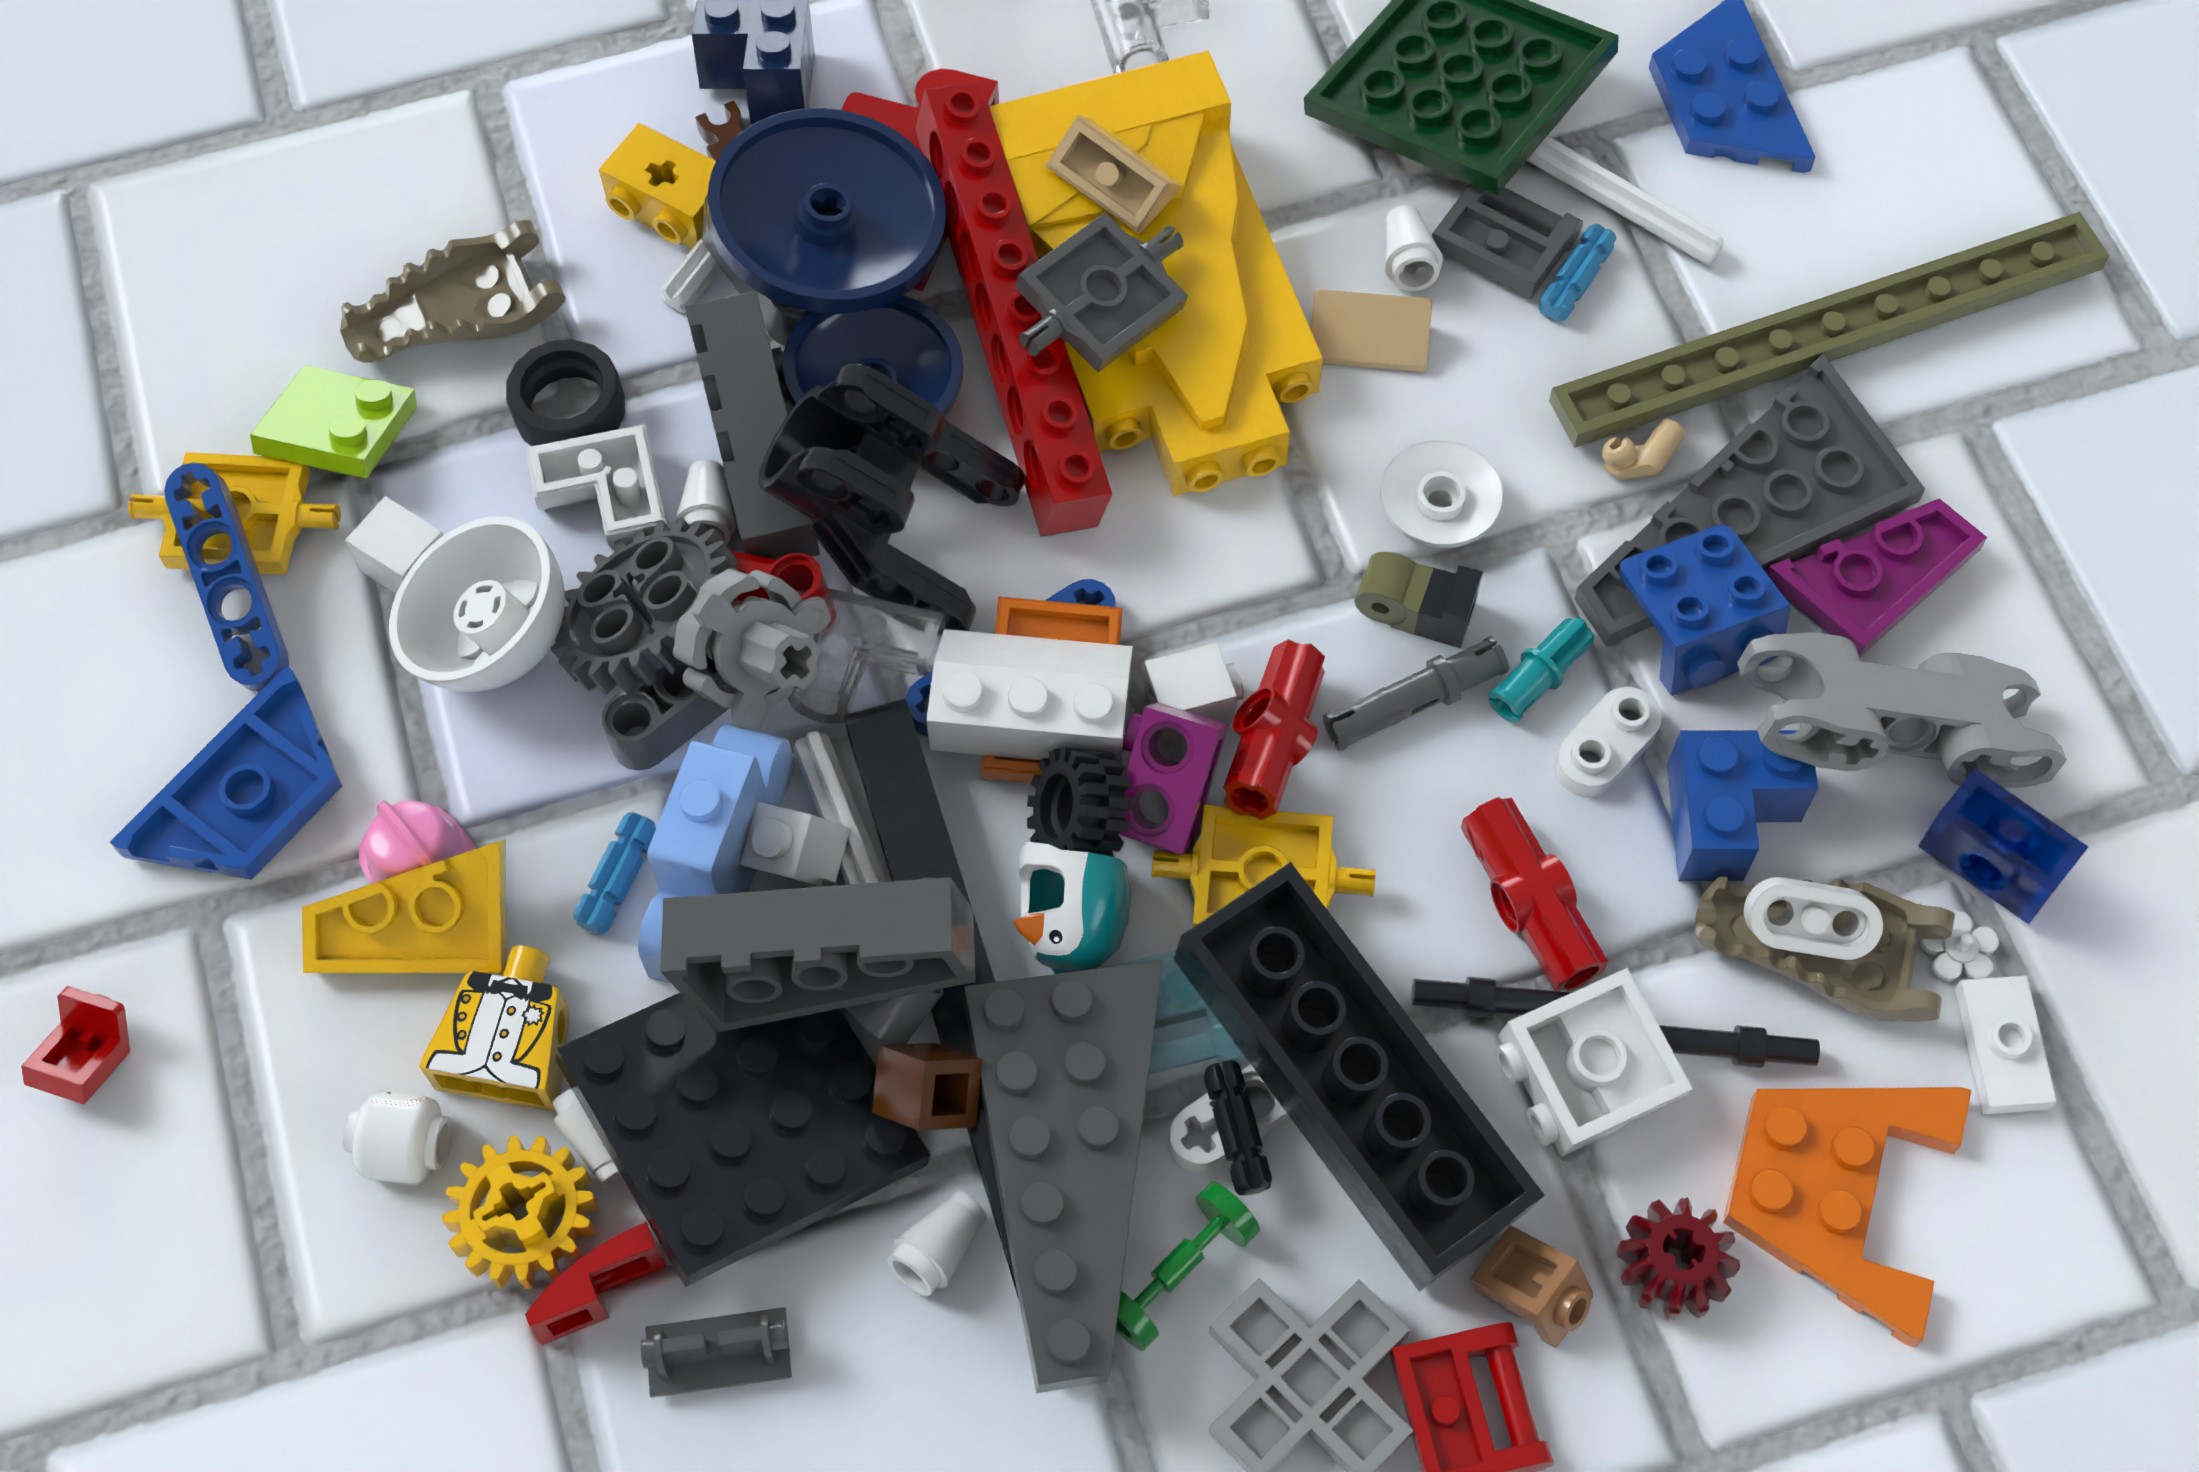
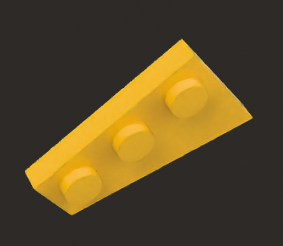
M506 839L302 907L303 973L504 972L507 964Z

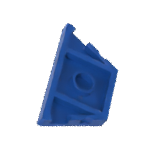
M1724 0L1652 53L1648 69L1686 154L1709 158L1724 156L1732 159L1734 162L1758 165L1760 157L1793 162V172L1805 173L1811 171L1816 156L1743 0Z
M285 666L109 842L122 857L252 880L342 787L341 781L301 684L293 670Z

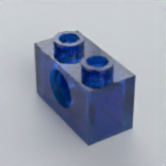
M1976 768L1940 810L1918 845L1919 848L2028 925L2088 848L2086 844Z

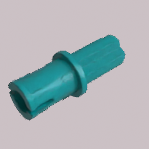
M1579 617L1564 619L1537 648H1527L1521 653V663L1496 688L1488 693L1490 697L1488 701L1498 715L1511 723H1517L1523 718V714L1548 689L1555 690L1562 685L1564 680L1562 674L1593 644L1595 636L1591 629L1587 627L1586 622Z

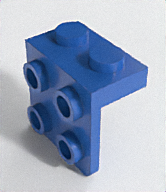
M1726 525L1708 528L1628 557L1620 563V579L1663 637L1659 679L1671 696L1695 687H1707L1719 678L1740 671L1737 662L1751 640L1773 634H1786L1790 611L1789 602L1733 529ZM1778 656L1769 657L1758 666H1763Z

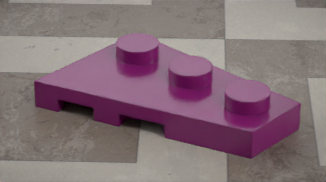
M1939 498L1876 523L1872 531L1847 541L1841 542L1840 539H1836L1821 545L1816 553L1797 561L1791 562L1788 558L1769 566L1767 575L1784 596L1830 635L1850 639L1855 644L1860 658L1977 554L1987 537Z

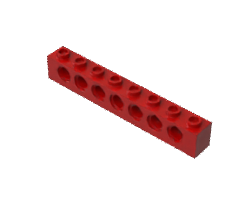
M982 82L925 88L915 128L922 153L934 168L944 191L946 202L945 228L1018 466L1025 474L1024 485L1040 537L1098 527L1113 493L1065 343L1061 338H1058L1041 350L1038 355L1032 356L1027 353L1029 347L1024 350L1019 341V335L1022 332L1027 331L1042 320L1040 313L1015 288L1019 274L1037 262L1038 258Z

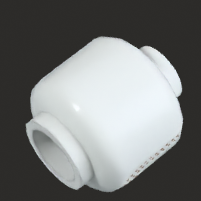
M377 1091L367 1098L360 1112L352 1111L348 1115L343 1131V1148L346 1152L353 1154L356 1170L365 1178L418 1185L425 1181L433 1170L440 1171L445 1165L451 1145L452 1124L449 1117L442 1116L439 1104L429 1097Z

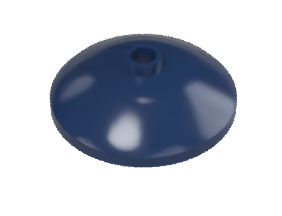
M905 295L883 306L862 312L847 314L808 312L791 331L783 352V380L787 394L794 406L811 388L817 385L825 387L831 381H835L841 367L847 364H861L881 372L934 405L941 411L944 417L956 402L963 381V354L959 341L951 327L933 309Z

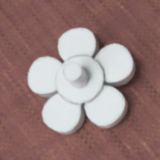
M1952 911L1955 913L1951 937L1947 939H1920L1921 947L1926 953L1938 956L1932 964V970L1937 977L1944 981H1955L1962 971L1967 979L1988 978L1993 972L1994 965L1987 956L1996 951L1999 939L1996 933L1986 926L1978 927L1970 933L1972 920L1966 912Z

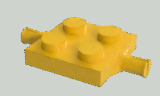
M185 452L182 465L189 463L204 464L226 482L260 574L287 575L294 541L303 527L332 530L339 528L338 522L341 521V511L338 504L305 503L304 498L311 472L307 465L266 456ZM199 481L193 483V494L185 499L200 509L204 520L215 518L206 511L201 497V493L210 488L205 487ZM132 493L129 497L131 501H128V513L131 519H160L164 521L165 532L158 555L164 566L169 569L190 570L165 496ZM220 533L207 539L202 549V557L206 564L214 565L226 560L232 549L229 535Z
M1204 805L1201 835L1193 847V854L1185 853L1181 855L1154 849L1151 877L1190 880V887L1195 899L1193 928L1290 862L1327 910L1334 898V893L1373 897L1376 869L1337 867V860L1331 846L1333 816L1277 811L1276 814L1260 820L1253 816L1237 815L1227 806Z

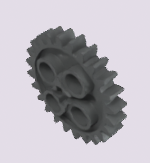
M680 518L672 529L664 521H659L652 535H647L641 529L635 533L633 542L625 545L619 539L614 542V553L611 556L606 557L597 554L594 557L597 567L592 572H578L576 576L582 583L578 589L565 591V600L569 605L564 607L562 623L555 639L556 643L551 647V651L559 659L558 663L575 682L580 681L589 691L598 686L604 694H608L618 684L625 693L630 692L638 677H641L650 686L655 680L657 670L664 667L670 674L676 672L677 662L673 655L676 626L680 617L688 612L694 604L700 587L707 580L726 569H736L734 566L738 563V560L714 528L708 530L701 521L696 522L690 527L684 518ZM634 579L638 583L636 589L642 601L638 598L633 588L632 582ZM647 609L652 613L656 621V632L651 627L653 620Z

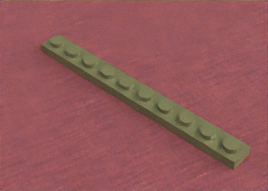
M2077 212L1553 387L1549 402L1574 448L1807 370L1822 354L1830 362L2100 271L2110 255L2082 214Z

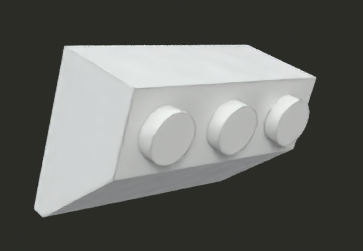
M944 629L933 665L926 720L930 750L1042 760L1043 758H1049V751L1054 748L1066 747L1108 752L1116 755L1115 760L1122 761L1133 646Z

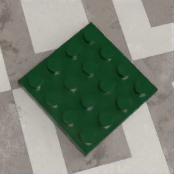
M1391 0L1303 98L1304 111L1307 116L1498 195L1618 53L1619 35L1529 0Z

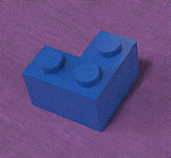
M1680 730L1667 763L1678 881H1715L1719 877H1728V881H1744L1759 850L1756 822H1802L1818 791L1816 766L1770 751L1761 743L1758 730ZM1780 730L1778 733L1793 734L1798 730Z

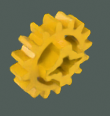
M517 1135L509 1136L507 1152L500 1155L489 1144L484 1145L482 1153L485 1163L477 1168L473 1164L463 1162L459 1168L468 1180L465 1187L450 1186L447 1187L445 1193L451 1202L458 1206L457 1210H452L442 1215V1222L450 1232L458 1233L448 1242L450 1248L458 1258L468 1256L464 1265L476 1278L489 1269V1278L498 1288H504L511 1274H516L523 1287L531 1289L535 1280V1272L544 1269L547 1275L555 1280L560 1275L559 1266L556 1261L563 1255L574 1261L583 1257L574 1243L577 1236L593 1237L596 1232L592 1222L583 1216V1214L590 1213L599 1208L598 1200L594 1193L584 1190L592 1182L584 1166L573 1168L576 1160L571 1151L565 1146L556 1151L551 1157V1146L547 1139L542 1136L537 1137L530 1150L524 1149ZM524 1171L540 1172V1174L536 1175L535 1177L525 1176L517 1173ZM488 1192L484 1205L480 1207L484 1196ZM522 1203H526V1210L529 1214L517 1221L513 1209ZM563 1215L560 1225L552 1235L557 1218ZM507 1246L526 1249L525 1252L506 1253L500 1250Z

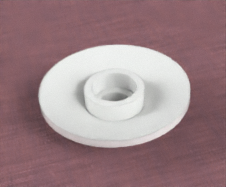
M1432 440L1412 445L1392 459L1382 477L1380 500L1389 522L1408 539L1429 547L1453 548L1479 539L1492 528L1501 511L1503 487L1494 466L1475 449L1453 441ZM1443 501L1449 507H1437L1432 505L1431 502Z

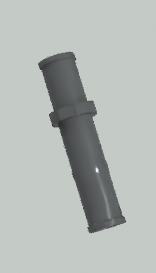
M1492 636L1446 659L1438 655L1426 661L1425 669L1387 687H1383L1332 713L1324 714L1323 723L1326 732L1332 742L1336 741V749L1342 751L1347 749L1349 745L1389 726H1393L1440 702L1447 706L1461 700V692L1497 675L1507 673L1509 665L1501 645H1497V640Z

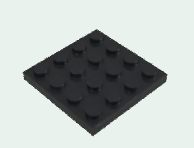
M678 993L556 1048V1063L685 1287L926 1167L931 1154L915 1129L872 1113L876 1066L840 1009L717 1032L681 993Z

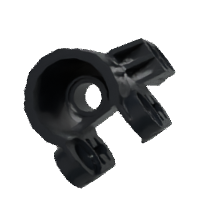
M861 364L842 366L835 381H831L825 387L817 385L811 388L788 414L764 456L758 475L760 489L813 520L810 530L852 586L938 635L942 636L944 629L969 631L976 614V606L970 599L966 589L888 544L891 533L901 532L905 527L915 502L914 494L910 488L918 468L977 504L989 503L997 506H1010L1018 501L1025 482V474L1014 462L947 422L941 411L934 405L881 372Z

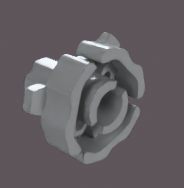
M726 569L707 580L700 587L694 604L688 612L680 617L676 626L673 655L675 659L702 670L707 667V654L715 662V668L723 681L728 685H716L710 676L690 667L683 674V683L704 699L731 709L733 726L740 729H761L767 714V708L789 697L794 687L803 690L818 675L816 666L821 650L814 641L813 634L820 633L831 622L829 610L823 598L816 596L802 600L799 593L784 582L783 579L760 570H754L746 574L736 569ZM760 587L768 593L770 599L749 596L733 608L731 605L732 601L741 593L757 590Z

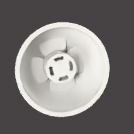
M507 516L476 519L451 530L439 538L412 565L394 598L389 619V638L392 650L399 663L410 673L427 683L444 689L462 692L495 689L511 683L528 673L543 659L553 645L564 615V582L554 553L543 537L532 526L524 521Z

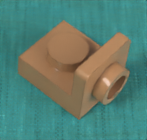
M1509 1225L1470 1278L1477 1293L1532 1322L1542 1341L1554 1348L1560 1345L1569 1331H1574L1583 1323L1593 1298V1291L1577 1259Z

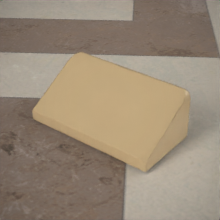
M1077 115L1045 165L1139 234L1148 227L1182 186L1178 181L1099 124L1080 115Z
M1316 290L1314 292L1311 332L1322 355V364L1426 372L1432 300L1419 297Z

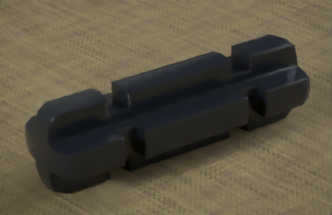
M1228 1060L1210 1065L1205 1069L1204 1082L1209 1100L1216 1101L1213 1103L1214 1108L1212 1110L1226 1160L1233 1161L1229 1171L1235 1192L1239 1196L1261 1193L1270 1188L1272 1175L1267 1157L1260 1156L1263 1143L1249 1095L1242 1094L1245 1091L1244 1086L1246 1084L1240 1064L1237 1061Z

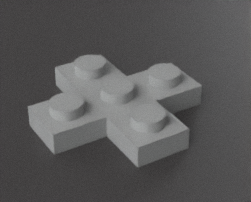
M1258 1278L1209 1326V1334L1256 1380L1209 1426V1434L1246 1472H1273L1309 1435L1346 1472H1377L1409 1440L1414 1430L1364 1380L1390 1355L1393 1347L1399 1346L1408 1337L1410 1328L1360 1279L1309 1327L1263 1280Z

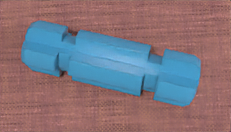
M1593 224L1586 229L1580 238L1582 243L1574 247L1555 275L1554 279L1556 281L1550 283L1541 296L1539 311L1543 316L1551 317L1555 322H1562L1568 318L1575 307L1574 302L1581 299L1601 269L1600 263L1605 262L1614 249L1616 235L1611 229H1605L1600 224Z
M629 812L623 816L614 833L619 837L618 840L609 843L587 885L592 889L590 894L582 895L573 912V918L578 926L599 935L609 930L617 914L613 910L614 905L622 904L644 861L640 858L641 853L648 852L656 830L655 823L652 820L634 812Z

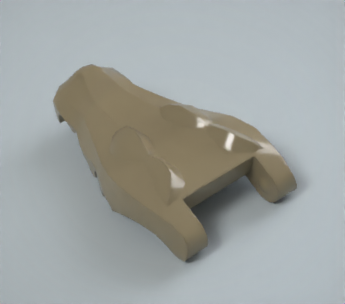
M520 220L512 223L504 230L491 235L450 240L443 250L429 249L426 253L425 262L422 265L417 266L410 262L406 263L400 276L389 277L386 280V291L383 294H375L367 303L359 306L351 305L349 302L344 303L341 307L340 333L347 350L355 360L373 363L404 349L461 340L502 338L526 331L549 317L562 306L566 297L560 284L555 280H544L535 287L531 283L521 258L532 251L539 243V237L531 220Z
M1719 877L1702 895L1695 917V936L1703 948L1722 955L1743 958L1797 981L1847 1011L1872 1019L1920 1022L1940 1018L1942 997L1932 991L1912 990L1910 987L1918 938L1947 939L1951 937L1955 919L1954 912L1941 907L1916 904L1866 882L1847 884L1843 880H1834L1827 885L1859 891L1877 906L1883 919L1882 935L1875 948L1863 957L1843 960L1776 949L1762 943L1748 928L1744 918L1746 898L1756 885H1736L1728 881V877ZM1778 900L1773 902L1768 908L1767 917L1769 919L1781 917L1787 908L1786 901ZM1842 911L1838 913L1833 919V929L1840 930L1845 928L1851 921V912Z

